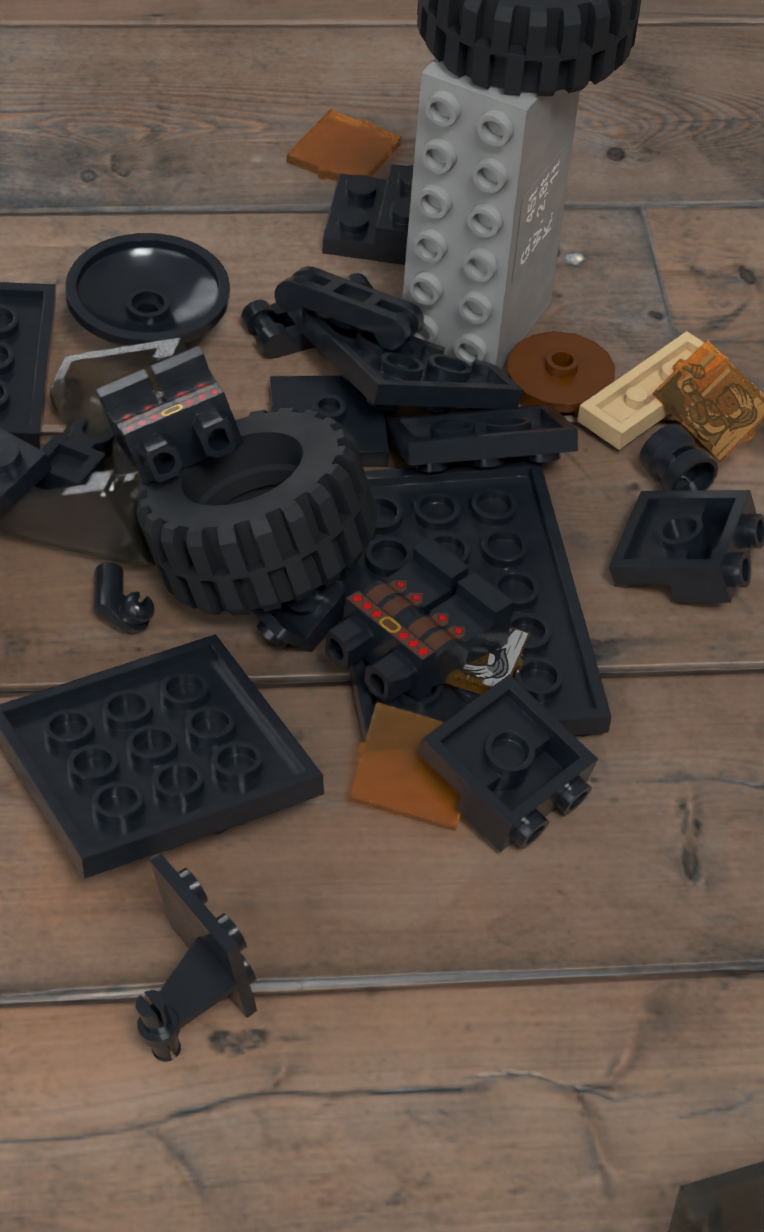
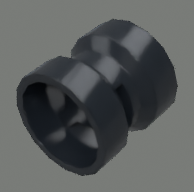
M670 424L660 428L650 436L640 451L639 460L641 465L651 476L662 478V486L665 491L707 490L717 476V462L702 448H695L694 438L679 424Z

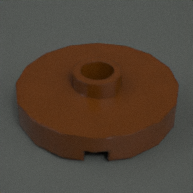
M552 331L534 334L518 342L509 353L506 375L523 389L519 402L521 405L550 404L559 413L574 412L575 418L578 417L579 408L582 403L614 382L615 365L609 353L593 340L575 333Z

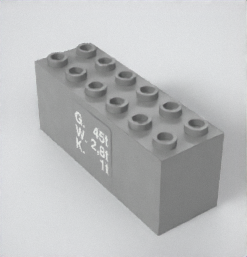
M434 58L421 73L402 300L418 306L424 316V324L421 330L413 335L414 337L445 347L444 355L459 358L471 367L473 361L478 359L496 365L501 369L508 360L509 353L518 342L525 338L551 304L580 91L568 94L566 90H558L553 96L537 97L536 92L521 91L520 96L504 94L503 88L490 86L489 89L474 85L471 77L464 75L460 78L447 69L444 60L438 62Z

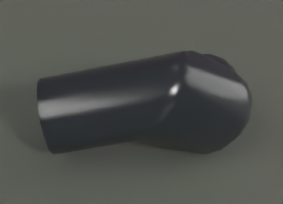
M113 562L99 564L94 570L95 613L125 633H136L146 629L149 625V620L154 616L155 612L154 603L151 598L146 596L140 603V592H132L126 596L124 594L123 568Z

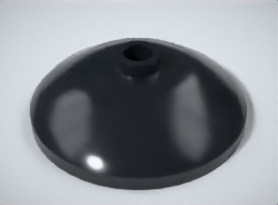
M160 233L121 235L90 247L74 261L68 271L65 283L67 306L72 316L83 328L109 343L139 350L172 348L202 336L219 323L228 308L230 299L228 274L222 263L211 252L192 241Z

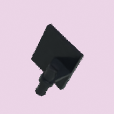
M160 852L149 861L171 927L189 950L160 991L147 990L144 992L148 1003L141 995L138 996L136 1010L140 1014L137 1021V1029L142 1041L152 1047V1053L156 1059L167 1062L173 1060L168 1047L176 1057L181 1051V1043L177 1038L180 1029L225 997L229 996L246 1018L258 1011L250 986L257 979L251 966L241 954V951L247 948V944L234 922L225 913L215 918L204 905L208 902V898L195 876L187 868L177 873Z

